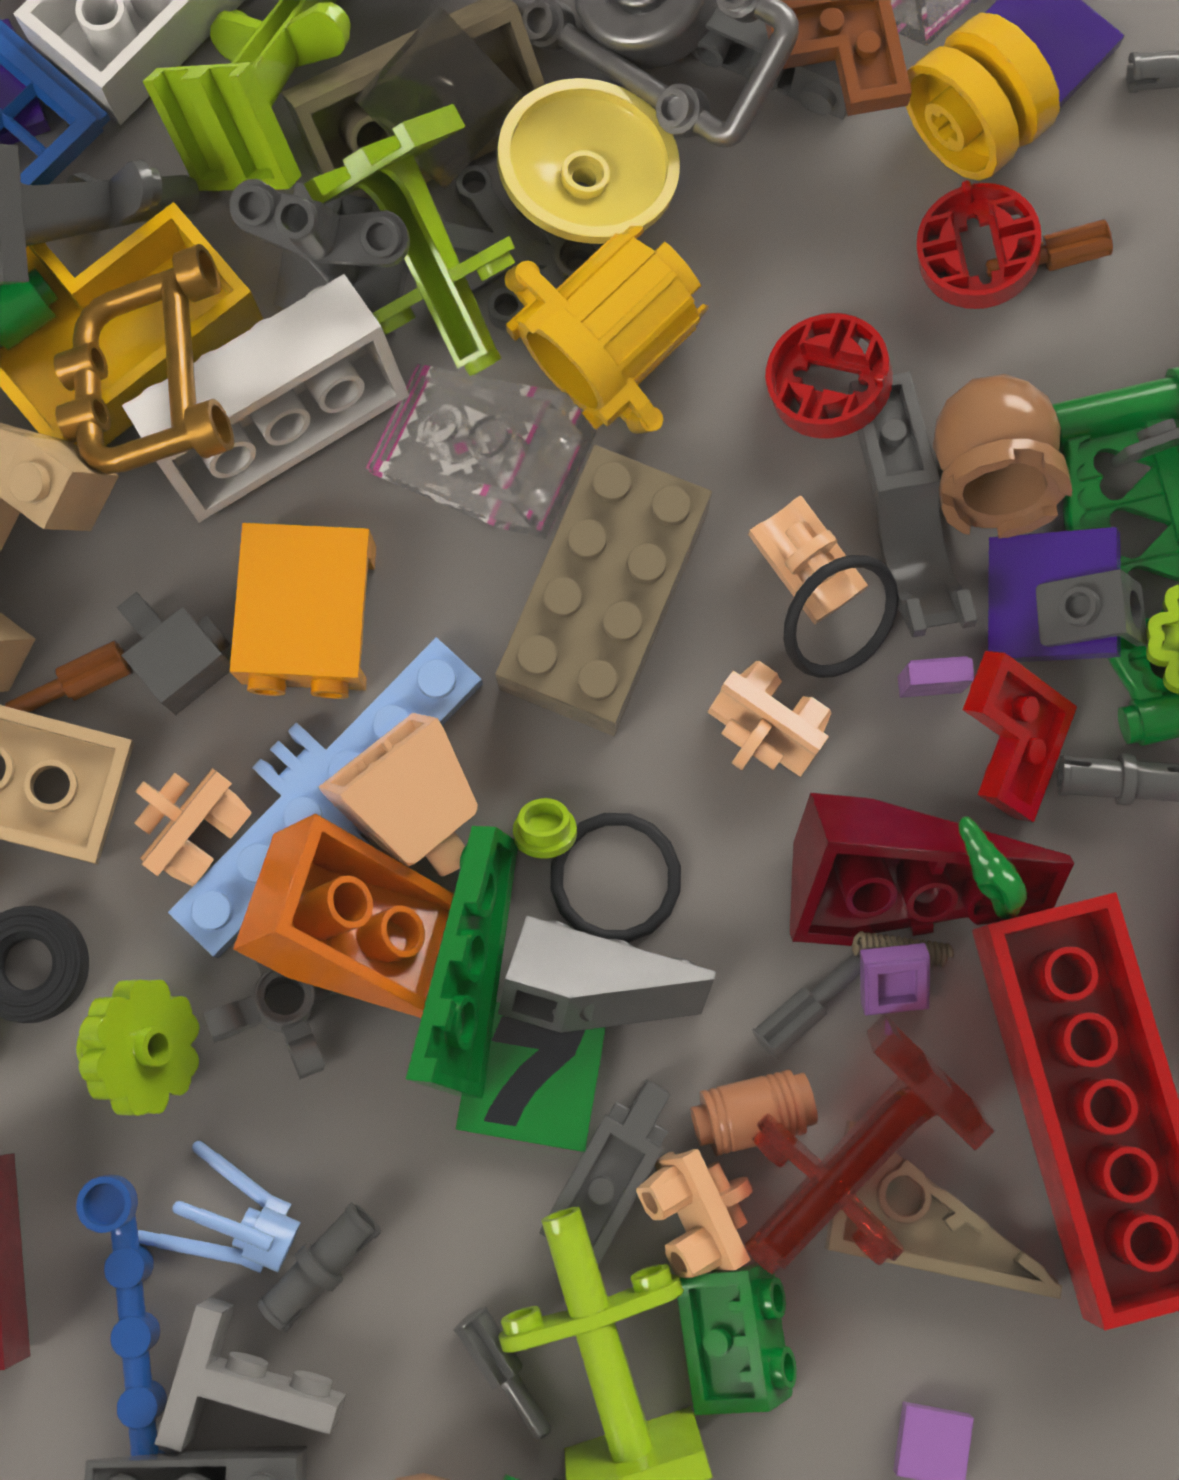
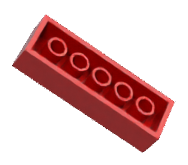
M1117 892L988 924L971 930L1082 1318L1106 1331L1178 1312L1179 1098Z

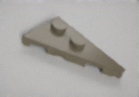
M846 1121L825 1249L1061 1299L1062 1285L1058 1284V1280L1048 1273L1046 1268L1027 1253L1016 1248L992 1229L976 1213L948 1191L941 1189L927 1178L920 1169L907 1159H903L871 1134L870 1130L859 1122Z

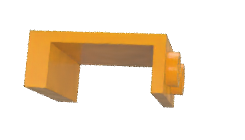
M242 523L230 673L242 685H247L248 692L266 696H281L286 694V687L311 688L310 694L316 697L344 699L349 697V690H366L367 678L361 669L367 572L368 570H375L376 544L369 529Z

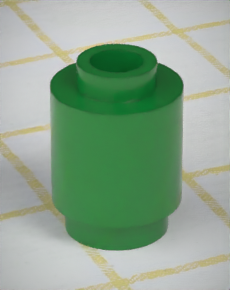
M36 268L28 272L29 282L0 286V349L4 346L8 351L57 317L50 305L59 298Z

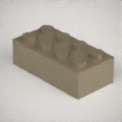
M594 444L495 673L499 690L615 736L708 514L712 491Z

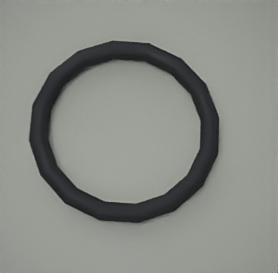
M602 813L577 824V838L573 846L588 832L604 826H628L646 834L660 848L668 867V889L660 908L644 923L626 930H604L586 922L571 907L563 887L564 864L572 847L562 855L553 857L551 862L550 890L559 913L575 930L605 939H619L629 943L652 934L671 915L681 892V865L671 841L653 823L630 813Z

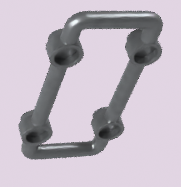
M510 0L518 6L532 45L548 51H559L564 48L655 107L659 125L666 132L683 138H691L698 135L710 144L720 148L732 147L741 142L747 135L790 56L799 35V22L795 12L780 0H716L719 9L726 16L742 23H751L759 19L774 28L772 36L726 122H723L710 113L709 100L700 89L682 83L673 84L669 87L575 27L574 14L565 3L557 0Z

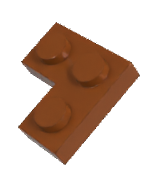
M780 0L795 12L799 22V35L796 44L783 69L835 60L847 116L908 106L912 90L891 0ZM765 23L769 40L774 28Z

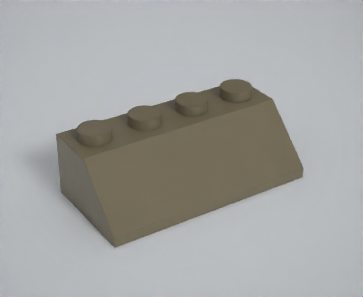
M479 0L290 87L281 93L319 175L345 166L342 160L360 148L394 136L395 133L392 128L400 123L454 104L466 127L415 157L426 183L497 150L501 128L511 109L524 96L545 85L517 4L510 0ZM362 189L350 193V195L373 200Z

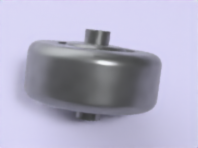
M574 0L578 16L589 35L601 45L616 52L641 69L664 67L689 55L698 47V42L708 33L709 30L706 29L705 25L710 20L715 9L719 8L716 0Z

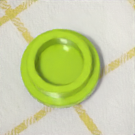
M550 798L535 799L525 804L513 824L515 845L521 852L534 858L546 859L562 855L573 846L577 838V825L573 815L564 804Z

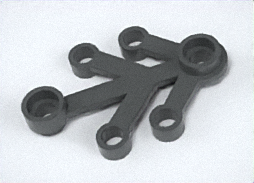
M478 165L467 166L458 173L456 178L457 194L461 203L477 210L490 231L442 222L456 252L476 255L510 236L515 248L509 252L515 261L514 264L484 281H481L476 270L466 275L473 294L501 278L509 269L523 261L534 262L538 268L542 269L540 274L556 289L574 272L567 266L570 261L574 259L586 261L603 245L566 240L542 228L541 230L549 243L526 239L494 192L489 172ZM471 181H480L485 185L477 193H470L464 189L465 185ZM516 208L517 212L523 218L528 219ZM507 287L494 291L488 300L490 321L494 326L502 330H506V324L524 308L516 294ZM503 302H511L517 306V310L509 316H502L495 311L497 306Z

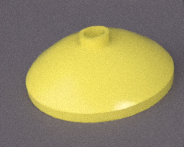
M575 78L551 82L531 91L517 102L507 115L500 131L497 147V166L507 195L526 218L555 236L580 243L604 244L615 233L622 234L630 226H642L645 231L664 214L673 199L680 174L679 152L673 134L666 132L659 125L656 110L650 104L623 87L594 79ZM576 182L586 183L590 187L578 185Z

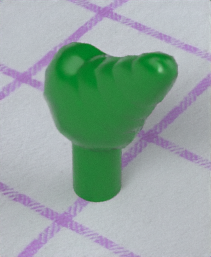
M963 817L958 825L959 833L965 843L973 878L978 888L991 899L994 912L999 918L1003 920L1015 918L1027 899L1026 887L1014 865L997 850L978 825L970 817Z

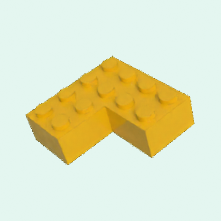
M174 202L75 278L46 243L26 247L28 272L36 268L59 298L50 305L57 317L8 351L4 346L0 349V387L38 433L68 441L58 427L55 411L58 405L75 400V390H67L60 382L54 367V356L73 348L74 327L82 310L93 299L108 291L173 268L172 259L175 252L202 244L212 256L221 282L219 294L197 302L189 300L193 363L205 353L220 348L263 320L249 288ZM162 300L111 319L100 332L99 347L106 358L109 371L108 377L101 380L102 399L108 408L111 418L110 430L103 432L105 446L133 425L122 405L141 395L148 387L168 379Z

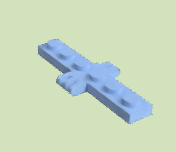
M436 637L327 749H324L296 722L288 732L291 738L305 749L296 757L278 740L270 750L287 767L278 775L274 767L261 758L252 767L281 797L168 913L213 957L219 958L237 939L273 834L316 813L368 843L360 836L362 832L323 795L318 787L412 713L438 718L443 726L483 685L482 679Z

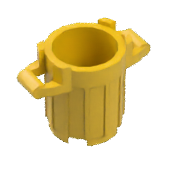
M630 226L622 234L615 233L556 289L540 274L538 266L532 261H523L509 269L505 274L507 288L514 292L524 305V308L506 324L507 333L514 341L521 337L532 358L546 376L569 399L584 410L579 414V417L588 426L598 429L603 423L608 427L618 417L627 423L628 429L635 434L653 432L660 429L663 424V414L658 408L653 407L638 384L697 329L696 326L701 321L700 318L708 310V305L702 304L698 309L696 308L695 301L691 295L701 287V284L687 263L668 243H662L654 251L637 240L644 233V227Z

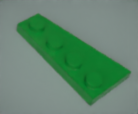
M472 825L467 845L462 851L460 873L405 1079L456 1096L480 1099L483 1098L518 852L514 839L497 827Z

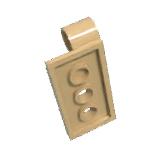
M0 705V755L6 764L5 774L0 780V840L98 865L134 742L127 738ZM47 769H61L66 772L70 781L67 795L57 803L46 804L40 802L34 793L36 778Z

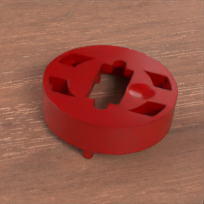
M969 180L961 183V187L939 198L924 215L917 233V255L919 269L924 282L937 297L957 307L984 309L1007 302L1018 295L1030 283L1038 269L1041 258V225L1035 209L1020 193L999 184H971ZM1018 214L1021 218L1014 220L1011 216ZM971 218L977 219L980 227L989 225L999 270L991 271L992 281L988 284L981 283L979 275L969 277L960 232L968 231L967 221ZM940 234L939 239L929 241L930 236ZM1031 250L1029 256L1018 259V253ZM945 272L947 277L939 278L937 273Z
M826 313L797 323L780 337L769 355L765 378L776 412L785 424L802 435L830 439L852 434L868 425L878 416L890 396L893 384V371L886 344L873 326L852 315ZM860 338L869 343L865 354L858 344ZM811 364L858 374L860 375L858 379L859 384L866 385L868 388L863 392L854 390L851 395L824 389L822 392L815 390L814 386L803 384V379L794 375L799 370L808 372ZM794 397L800 406L798 414L790 409Z

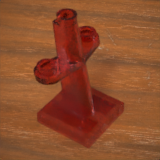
M885 1014L867 1031L873 1053L898 1078L822 1161L772 1115L766 1113L757 1123L760 1131L752 1140L760 1151L779 1168H782L788 1161H791L807 1176L745 1243V1247L750 1255L761 1267L771 1274H774L780 1267L785 1269L840 1210L858 1227L851 1234V1237L873 1262L881 1266L888 1258L896 1261L905 1251L903 1245L855 1194L921 1125L934 1116L942 1118L975 1151L995 1132L979 1104Z

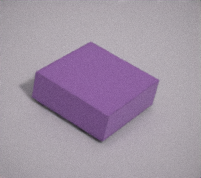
M968 656L910 660L897 676L899 696L902 698L962 693L974 680L972 658L968 659Z
M925 943L860 950L861 1005L865 1016L929 1009L930 955Z
M903 1401L893 1467L895 1474L917 1480H966L974 1418L969 1413Z

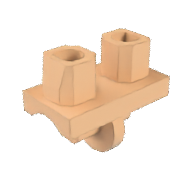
M801 495L774 516L750 529L748 534L793 597L807 578L820 567L837 558L846 556L837 544L835 536L830 530L825 528ZM856 568L839 571L827 578L813 591L802 609L813 624L816 625L865 591L868 584Z
M755 661L740 675L733 670L722 685L720 693L707 713L725 724L726 727L721 734L741 747L732 761L734 766L743 770L754 756L772 770L776 768L778 763H781L801 777L829 738L824 731L831 716V710L813 697L803 696L793 711L778 702L772 696L782 681L777 672L761 661Z
M211 768L181 807H178L175 802L190 785L181 776L174 772L160 791H157L143 781L135 792L145 799L149 805L134 823L150 835L165 815L170 818V821L140 857L143 861L142 865L157 876L162 871H165L171 877L194 886L210 867L214 858L189 840L190 835L202 820L205 819L231 839L252 812L229 789L232 783L213 768Z
M692 1149L677 1155L674 1152H668L659 1157L655 1163L657 1171L637 1187L636 1193L645 1212L653 1220H664L677 1212L686 1232L665 1245V1255L674 1274L679 1275L680 1278H693L712 1270L735 1271L750 1262L749 1255L737 1232V1229L747 1224L739 1202L753 1192L748 1177H739L728 1181L720 1162L717 1161L706 1166L698 1149Z

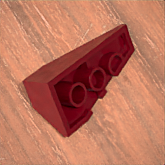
M810 792L793 842L790 936L792 942L852 946L855 935L860 931L872 934L910 928L912 935L916 936L934 933L933 923L968 917L976 925L1004 920L995 914L991 899L980 891L973 878L965 843L959 833V823L873 798ZM982 830L997 850L1014 865L1026 887L1027 899L1016 917L1054 908L1074 866L1071 856Z

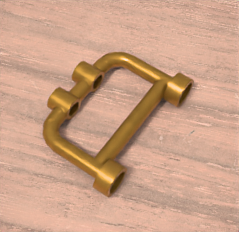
M202 244L175 252L172 259L173 268L113 289L93 299L82 310L75 323L73 348L54 356V367L60 382L67 390H75V400L56 407L55 415L58 427L69 442H77L82 460L93 470L106 474L127 472L191 449H195L202 458L207 459L230 451L234 447L233 429L222 405L215 399L196 403L189 300L197 302L219 294L221 291L220 277L215 262ZM162 300L171 428L116 447H106L103 432L110 430L111 418L108 408L102 399L101 380L108 377L109 371L106 358L99 347L100 332L111 319Z

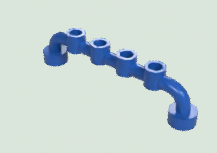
M105 1175L94 1178L83 1186L77 1197L76 1210L80 1221L89 1230L98 1233L111 1232L112 1253L105 1262L104 1274L107 1281L116 1288L119 1321L112 1329L110 1341L115 1353L122 1357L125 1392L120 1396L117 1403V1415L121 1423L128 1427L131 1456L162 1454L166 1452L158 1449V1445H155L157 1437L156 1418L163 1413L166 1407L167 1395L162 1385L152 1380L149 1350L159 1340L160 1325L156 1317L145 1310L143 1282L153 1271L154 1258L147 1247L139 1244L135 1215L138 1206V1196L134 1186L122 1176Z

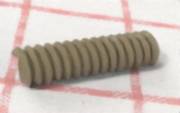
M860 931L855 935L852 944V952L857 956L860 954V950L925 943L930 955V966L932 964L935 967L940 965L941 968L947 964L948 957L954 958V950L949 943L944 944L937 941L932 943L930 940L926 942L924 939L920 941L919 939H907L900 936L895 938L894 935L889 937L887 934L883 936L882 934L877 935L876 933L870 934L869 932L864 933Z

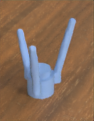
M194 1142L192 1150L195 1154L263 1209L260 1212L249 1207L241 1223L203 1208L200 1209L183 1201H177L172 1207L175 1214L233 1237L232 1245L238 1248L138 1230L139 1244L240 1264L258 1273L262 1272L263 1267L279 1272L301 1224L300 1221L287 1216L291 1203L268 1193L204 1142Z

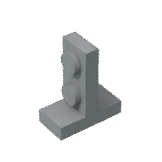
M209 1297L196 1305L155 1445L181 1452L196 1438L207 1399L325 1434L331 1433L340 1419L346 1398L345 1393L331 1389L333 1385L331 1379L317 1373L301 1370L294 1371L292 1378L267 1371L268 1361L242 1352H230L228 1359L220 1357L235 1304Z

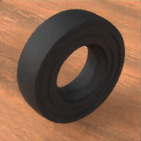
M20 906L1 912L0 1018L16 1023H36L59 1015L78 998L88 977L89 952L82 934L67 917L51 909L39 906ZM26 939L39 940L46 945L52 956V969L49 977L43 984L31 990H22L15 987L9 981L5 972L7 954L14 945Z

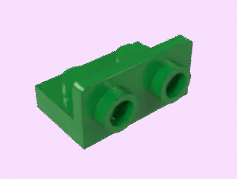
M757 1261L746 1267H740L735 1271L712 1270L693 1278H680L684 1292L677 1299L694 1415L770 1412L791 1398L792 1389L796 1383L797 1368L793 1351L785 1345L782 1318L786 1310V1296L781 1280L775 1277L772 1261Z

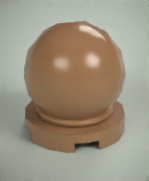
M1007 374L972 379L946 400L936 419L933 449L943 471L939 485L941 509L947 523L963 534L970 535L971 526L997 528L998 538H1009L1032 532L1053 521L1058 516L1056 505L1066 495L1071 497L1073 490L1069 470L1064 455L1059 452L1061 427L1049 397L1028 381Z

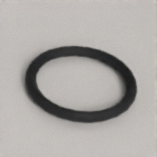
M848 555L825 564L807 578L796 592L784 622L783 641L786 653L793 665L807 675L818 678L835 677L852 671L874 655L893 627L898 610V588L891 570L879 559L867 555ZM850 568H864L874 572L884 585L886 595L885 611L875 634L861 650L842 662L832 665H819L810 662L801 653L796 638L798 619L809 596L822 582L839 571Z

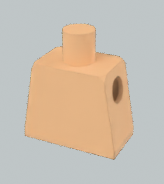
M416 713L410 714L318 787L323 795L381 852L400 863L410 866L425 856L439 876L449 875L460 868V857L465 845L455 831L476 814L478 804L438 718Z

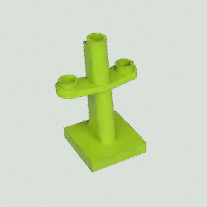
M279 0L264 21L251 18L240 10L221 11L211 24L210 36L218 52L229 61H232L231 63L156 68L143 80L190 177L195 179L199 191L234 190L240 183L249 179H259L275 190L290 189L302 176L272 107L296 67L337 57L343 52L350 37V20L346 12L335 4L337 0Z
M454 104L400 123L392 128L395 133L394 136L360 148L342 160L345 166L314 177L304 183V186L312 200L322 202L323 204L362 189L374 200L380 211H391L401 218L410 236V247L404 260L417 288L372 314L381 325L384 334L387 335L415 319L416 316L410 306L424 299L457 369L464 366L468 375L472 376L493 365L502 357L493 342L466 275L476 270L481 281H484L515 263L509 252L515 247L510 236L462 263L457 258L415 160V157L466 127Z
M571 1207L544 1217L541 1222L568 1310L542 1316L539 1306H530L516 1310L501 1319L503 1331L499 1333L498 1337L502 1351L512 1353L576 1336L605 1435L564 1448L566 1480H708L713 1478L692 1406L646 1421L616 1325L617 1321L660 1306L679 1297L684 1292L679 1275L671 1274L668 1264L653 1265L631 1275L632 1287L608 1297L580 1208Z

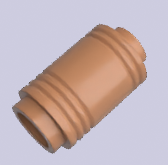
M790 1069L783 1070L781 1073L775 1072L773 1075L767 1074L766 1076L718 1086L716 1089L710 1088L708 1091L702 1090L699 1093L701 1105L690 1107L692 1123L699 1145L711 1144L715 1156L777 1142L780 1139L785 1140L788 1137L793 1138L796 1135H805L807 1127L817 1125L818 1123L815 1099L805 1073L793 1075Z

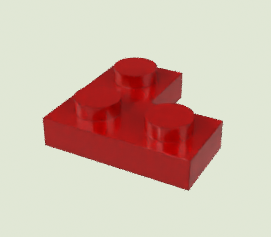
M984 652L962 709L1000 736L985 770L977 795L1014 819L1034 822L1077 706L1003 652Z

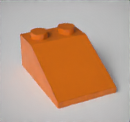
M315 813L273 834L233 949L287 978L422 1018L454 893Z

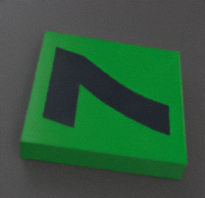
M496 1002L483 1098L461 1096L455 1130L584 1152L586 1150L606 1027L559 1033L499 1015L500 1002Z

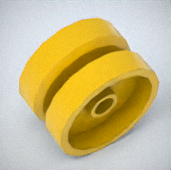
M980 12L968 19L946 38L944 46H939L928 52L907 70L912 95L908 106L905 107L913 126L927 147L944 165L965 178L981 181L993 176L1014 158L1018 148L1032 143L1049 129L1060 112L1059 89L1051 67L1036 44L1018 26L997 14Z

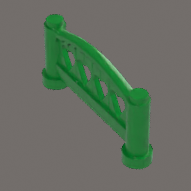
M1179 366L1169 368L1166 371L1165 378L1052 404L1061 427L1059 450L1062 451V455L1065 457L1073 490L1071 497L1066 495L1062 499L1065 531L1111 528L1110 516L1113 512L1119 510L1166 524V530L1142 555L1133 559L1121 555V570L1128 574L1131 570L1141 569L1179 582V445L1134 461L1150 466L1151 469L1123 498L1117 500L1109 499L1103 495L1100 483L1104 476L1095 469L1093 463L1094 457L1099 453L1106 452L1117 455L1127 446L1138 443L1137 433L1154 424L1174 419L1177 428L1179 427ZM1145 618L1146 628L1150 618ZM1121 637V657L1107 659L1121 683L1129 692L1131 699L1128 706L1118 708V723L1124 741L1127 744L1138 742L1140 746L1179 738V694L1169 691L1164 686L1163 678L1153 673L1150 661L1146 656V646L1136 647Z

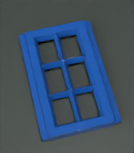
M0 20V64L26 86L4 109L0 107V132L7 128L38 156L20 174L21 183L32 186L48 185L104 131L103 127L111 119L105 110ZM36 97H39L70 125L48 148L14 120Z

